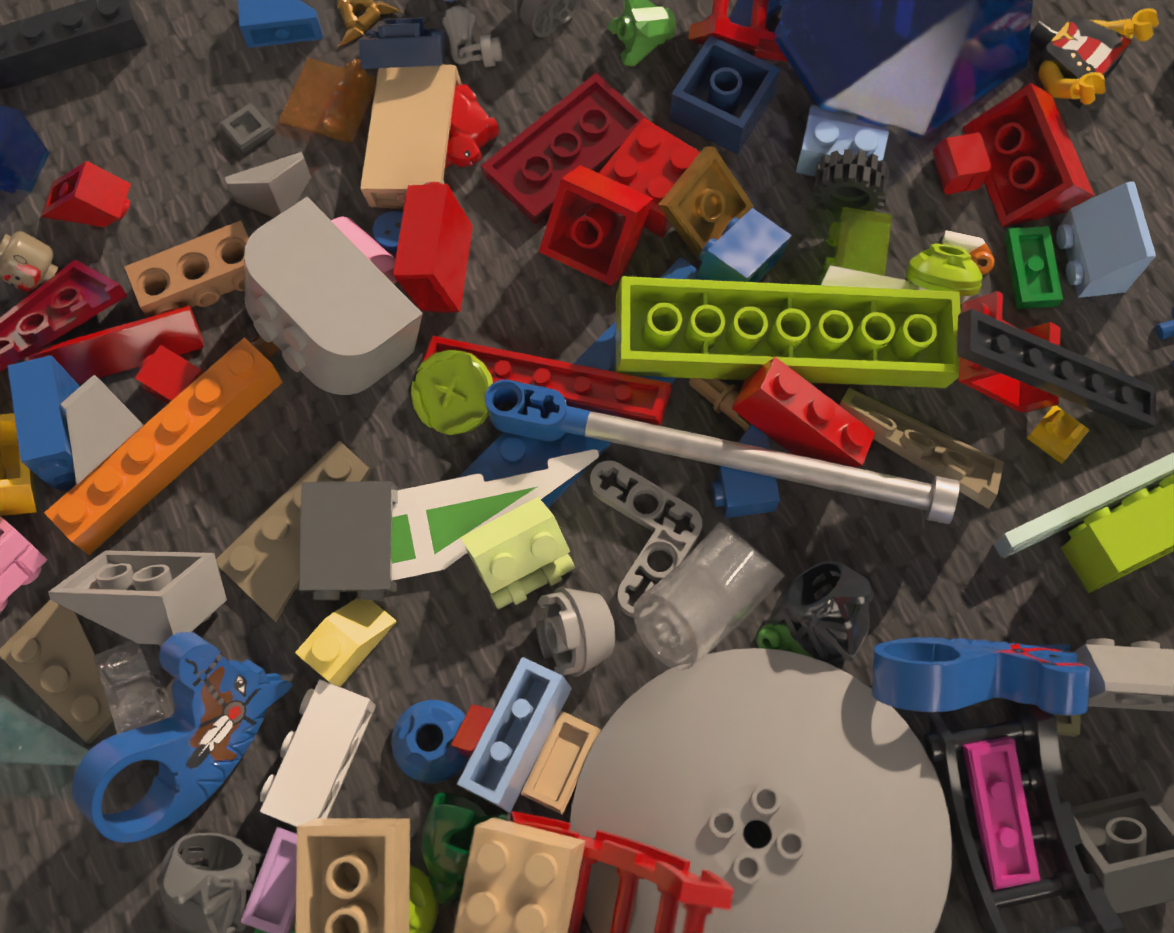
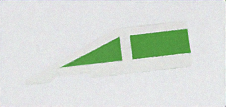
M593 449L550 458L548 460V469L488 482L484 481L481 474H474L398 490V504H392V581L446 569L468 553L460 537L537 497L541 500L599 457L598 451Z

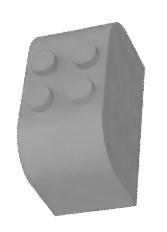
M305 197L258 228L250 236L244 252L245 306L249 316L254 321V327L258 334L266 342L273 341L282 351V356L291 369L296 372L301 371L314 385L326 392L350 395L362 392L372 386L414 352L423 313L308 197Z

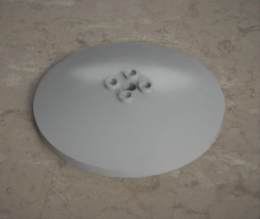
M760 648L733 649L694 658L666 670L630 696L611 716L597 736L586 757L572 802L571 831L579 832V835L595 839L596 831L601 830L648 844L691 861L689 872L701 877L702 870H709L726 881L734 889L731 910L714 908L713 914L707 915L704 933H934L940 921L947 897L952 852L949 815L935 769L922 744L892 706L883 704L873 698L870 687L852 675L826 662L806 655ZM754 820L765 822L772 832L770 843L761 849H754L748 846L743 838L745 826ZM598 861L597 864H592L583 911L592 933H610L620 875L616 873L617 867ZM645 878L639 880L630 933H654L661 892L657 890L655 883ZM681 902L679 904L674 933L683 932L686 910L682 908Z

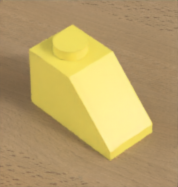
M356 598L326 617L295 653L330 684L341 687L397 621L372 600H358Z

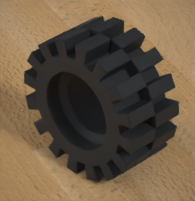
M844 149L843 155L838 151H833L830 157L824 155L821 157V161H818L816 164L813 200L815 203H820L819 207L823 210L830 207L831 212L842 211L844 214L855 212L857 216H863L864 211L869 214L875 213L876 208L880 210L886 202L889 167H886L884 160L878 161V156L875 154L866 157V151L859 150L858 154H852V149Z

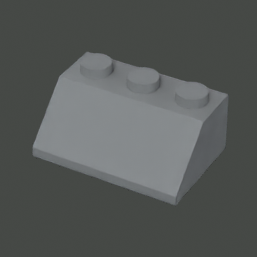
M1097 638L1086 640L1084 646L1073 651L1077 653V662L1090 668L1088 706L1174 712L1173 649H1160V643L1153 641L1133 642L1131 647L1115 646V642L1112 639Z

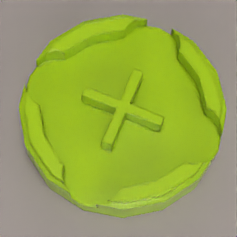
M448 350L434 353L421 363L417 369L419 372L416 375V379L412 381L411 397L413 408L425 425L443 434L453 435L470 432L485 421L489 415L485 395L488 388L493 384V380L483 362L471 353Z

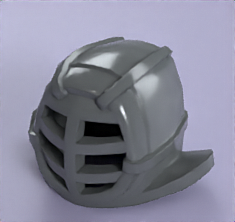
M195 833L180 838L168 850L161 873L156 881L160 886L163 906L166 908L170 919L190 933H236L238 930L243 931L246 924L240 922L257 880L255 863H263L266 855L243 840L219 833ZM189 846H199L201 848H189ZM191 858H203L205 861L204 863L186 864V860Z

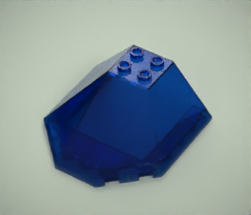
M779 0V5H782L780 23L776 26L775 42L821 109L834 113L837 110H843L856 114L857 120L883 128L891 125L905 129L906 135L916 138H922L1027 67L1033 0Z

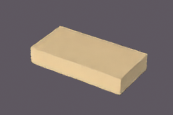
M560 711L521 792V796L563 815L577 785L586 757L601 729Z

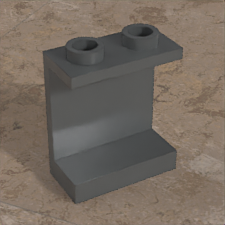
M392 481L301 482L300 591L313 592V600L317 601L340 600V592H358V600H385V592L397 591V582L392 581V504H398V486Z

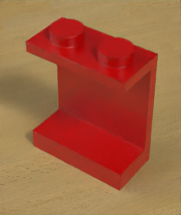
M998 291L962 303L961 313L973 309L1009 324L1002 320L1003 294ZM1052 322L1023 330L1060 346V327ZM959 357V382L1018 412L1028 413L1059 405V397Z

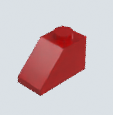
M85 161L52 182L41 217L106 227L117 220H122L126 215L130 205L127 195L131 184Z

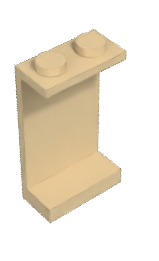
M442 64L441 66L378 69L360 187L369 207L404 209L408 185H424L426 182L445 184L443 176L454 92L456 86L462 85L456 65Z

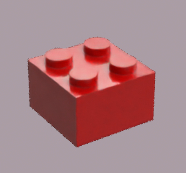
M643 118L599 174L652 197L653 201L643 227L663 238L672 224L658 204L699 155L700 151Z
M579 165L561 178L539 252L611 286L626 272L630 265L653 198Z

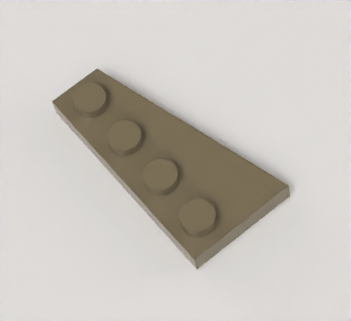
M848 388L839 406L875 432L874 440L933 476L958 480L961 493L984 507L990 508L998 494L1004 465L1003 461Z
M339 441L216 559L217 566L277 622L284 611L285 605L300 584L301 482L366 481L371 473L370 468Z

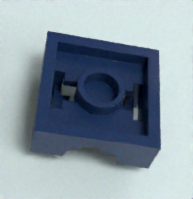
M424 17L385 19V25H379L378 31H367L366 37H361L358 40L361 69L441 66L446 57L444 28L425 29Z

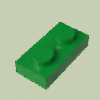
M1049 226L1008 229L1004 237L1017 309L1058 307L1063 301V295Z

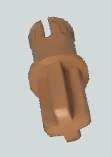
M690 378L689 385L714 405L713 410L716 413L723 412L747 432L752 424L732 410V406L739 394V387L737 385H728L722 379Z

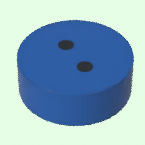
M399 211L383 213L376 219L373 225L375 241L388 252H397L403 213Z

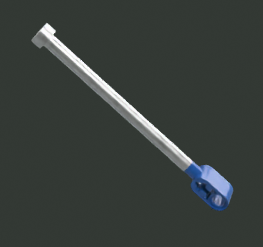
M499 380L493 383L485 395L490 421L496 429L502 432L543 441H555L560 439L566 432L918 508L926 510V520L950 524L957 504L959 493L958 480L935 476L932 484L574 408L567 406L563 395L554 389L512 380ZM506 401L517 404L509 411L497 409L501 403ZM548 412H553V413H550L548 419H545V418L547 417V415H548Z

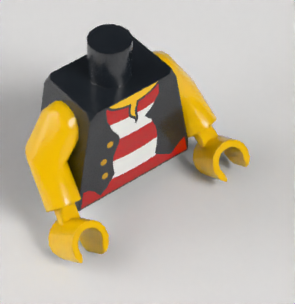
M1151 8L1142 9L1135 13L1132 20L1125 19L1112 22L1089 20L1080 15H1073L1060 31L1040 20L1029 34L1027 41L1043 50L1034 70L1038 72L1045 91L1051 94L1053 98L1068 99L1079 109L1084 104L1089 105L1094 102L1095 93H1105V79L1121 61L1133 41L1131 40L1133 34H1135L1138 41L1142 42L1148 41L1152 37L1153 28L1159 24L1157 12Z

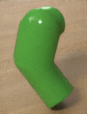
M772 623L766 624L761 627L757 634L756 642L760 649L791 651L792 653L814 658L803 649L798 641L793 639L787 623H778L775 626Z

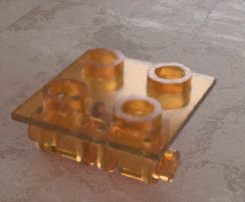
M308 58L279 122L352 144L375 93L377 77L367 75L366 70L361 69V61L359 59H352L351 62L346 63L344 68Z

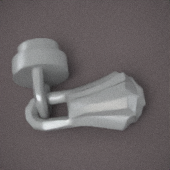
M460 5L446 10V16L442 23L450 39L451 56L455 63L461 65L469 61L483 60L485 67L496 66L495 62L503 60L499 37L492 38L491 34L480 36V43L472 45L474 14ZM463 44H465V47H463V48H461V49L459 50V55H458V46H457V45H463ZM481 50L482 54L473 55V51Z

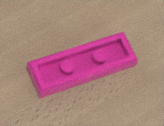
M1007 736L962 745L988 885L992 889L997 890L1040 881L1014 739Z

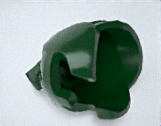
M445 792L434 796L432 806L428 811L422 832V854L428 869L429 882L434 897L443 906L451 907L452 901L457 899L463 891V883L465 881L476 825L491 818L506 821V815H488L487 811L474 800Z

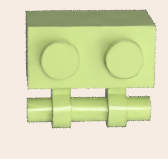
M539 497L460 537L479 576L490 591V596L498 610L512 602L517 605L527 600L526 595L547 583L550 587L562 581V575L575 569V565L568 554L570 550L558 523Z

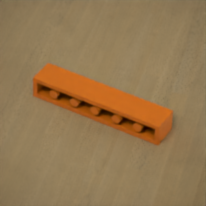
M244 337L44 513L72 543L90 555L283 383L273 364Z

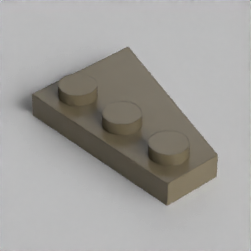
M49 600L0 648V657L85 742L91 744L124 710L78 613Z

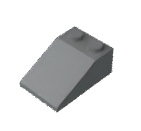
M103 551L48 592L51 601L136 643L159 644L160 647L178 632H192L198 625L208 620L212 613L227 600L214 553Z

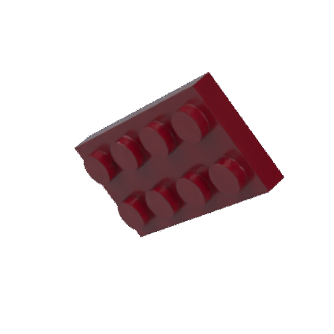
M595 73L481 165L482 175L536 224L551 212L562 177L579 165L598 173L641 120L647 118L601 76Z

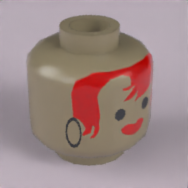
M19 231L12 236L4 234L0 240V279L23 292H31L39 284L42 286L55 275L58 269L56 265L51 263L54 257L53 249L25 232Z

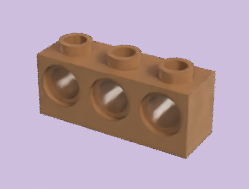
M241 220L125 266L139 306L147 318L189 305L190 307L196 305L200 307L210 306L216 303L223 294L235 289L237 291H245L244 252L250 237ZM243 257L240 262L230 264L234 259ZM204 273L202 277L192 280L195 275ZM166 288L161 294L154 295L157 290Z

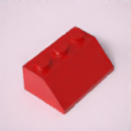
M1029 83L962 127L965 135L978 132L981 134L991 163V168L984 183L1002 227L1062 214L1095 196L1052 95L1036 85Z

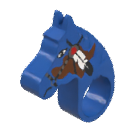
M193 632L176 633L162 645L159 653L161 666L175 677L172 685L174 713L166 719L109 737L93 747L82 759L74 775L72 795L76 807L101 834L117 842H136L169 829L188 817L220 787L253 741L264 719L267 708L286 694L293 684L288 680H281L282 676L277 673L266 674L262 668L248 659L242 663L235 660H226L218 648ZM151 759L159 761V774L154 777L147 794L136 805L115 814L102 813L101 804L104 791L111 779L121 769L140 760Z

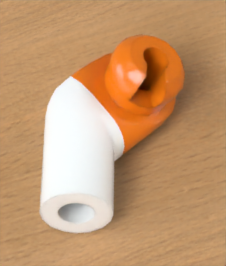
M944 231L941 244L957 246L967 250L968 254L971 255V260L977 264L982 275L989 273L993 269L995 259L983 239Z

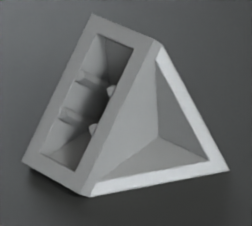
M302 152L227 176L225 180L235 202L275 218L296 204L311 175Z
M95 375L60 404L66 411L76 484H79L143 426Z

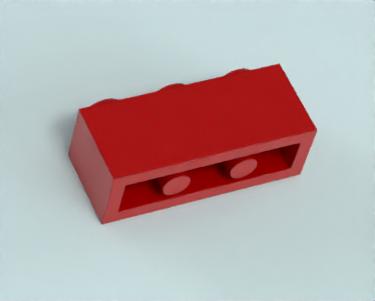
M776 357L745 379L732 406V410L791 454L859 468L863 465L875 432Z

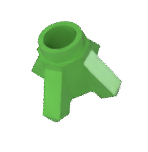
M624 0L622 15L619 18H613L608 24V29L613 34H617L618 38L623 40L626 49L621 53L622 63L628 66H636L658 44H664L665 40L673 38L676 30V21L673 12L669 8L656 6L649 0Z

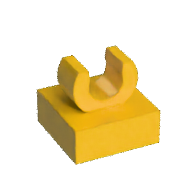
M1056 405L1052 406L1027 439L1062 464L1088 433L1089 429Z

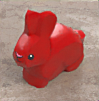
M466 84L455 87L445 168L452 164L459 167L476 165L482 159L480 148H483L487 142L494 140L500 134L496 120L487 116L482 107L477 103L475 94Z

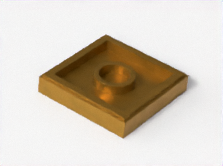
M704 147L658 204L694 256L701 262L702 260L699 259V255L707 242L712 238L718 240L733 218L736 217L740 220L754 207L715 147Z

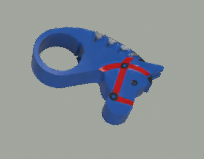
M939 637L896 639L877 644L874 647L872 696L883 704L913 711H951L991 698H1004L1019 703L1034 704L1041 710L1049 713L1077 715L1083 714L1088 710L1090 668L1077 662V653L1070 651L1069 644L1024 645L1020 643L1008 644L1007 642Z

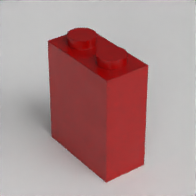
M426 182L424 185H408L393 276L420 311L454 313L461 312L473 225L448 184L439 182Z

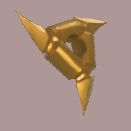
M337 0V8L340 9V14L348 30L338 46L365 34L363 31L367 32L380 19V14L403 12L381 1ZM356 11H366L365 14H363L359 18H357L354 15Z

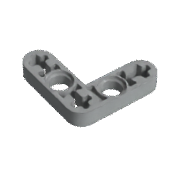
M603 461L593 468L590 475V488L593 494L602 502L654 532L621 582L617 592V602L621 611L630 617L641 618L648 615L654 609L696 543L702 529V518L694 507L615 461ZM611 473L617 474V484L626 490L629 482L635 484L629 491L625 503L619 500L622 498L623 491L614 486H610L607 491L601 488L602 480L599 478L600 475L608 477ZM641 494H650L656 498L658 507L650 514H642L635 509L633 505L634 499ZM665 504L672 506L668 515L676 520H681L684 516L691 519L689 526L693 531L684 530L681 535L674 532L676 524L664 517L663 525L658 524L656 521L662 516ZM660 550L667 552L672 559V566L664 572L652 570L647 563L648 556L652 552ZM638 570H641L649 579L661 582L659 587H656L650 582L644 595L649 602L646 605L639 602L633 607L628 604L630 596L626 591L628 589L636 591L643 581V576L636 575Z

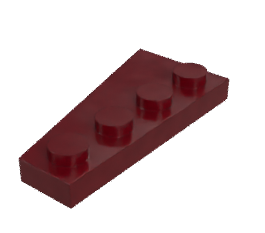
M77 260L71 262L0 317V372L126 298L127 294L122 286Z

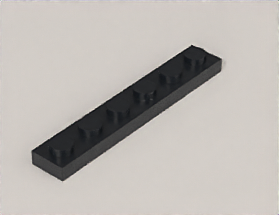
M970 309L958 314V357L1138 429L1145 430L1157 426L1155 386L976 310Z

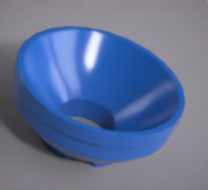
M426 700L416 703L401 714L392 732L391 747L393 757L404 774L422 783L435 784L455 777L464 769L470 759L451 746L465 718L464 713L451 703L441 700ZM426 725H436L443 732L442 744L438 749L431 752L421 750L416 742L419 730Z

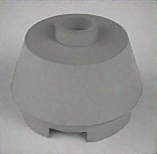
M557 588L553 594L543 595L539 598L538 604L541 608H544V621L536 622L538 641L544 659L553 657L557 665L554 667V672L562 676L571 674L574 677H579L612 655L615 646V624L608 605L601 595L568 588Z

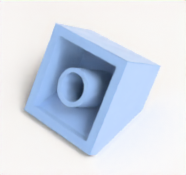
M811 105L796 173L815 176L816 164L818 161H821V157L824 155L830 157L833 151H838L843 155L844 149H852V154H858L859 150L866 151V157L875 154L878 156V161L883 160L889 132L888 122L882 119Z
M1126 182L1071 208L1057 228L1058 246L1060 249H1066L1069 261L1066 266L1067 281L1070 285H1075L1078 298L1127 292L1156 257L1135 182Z

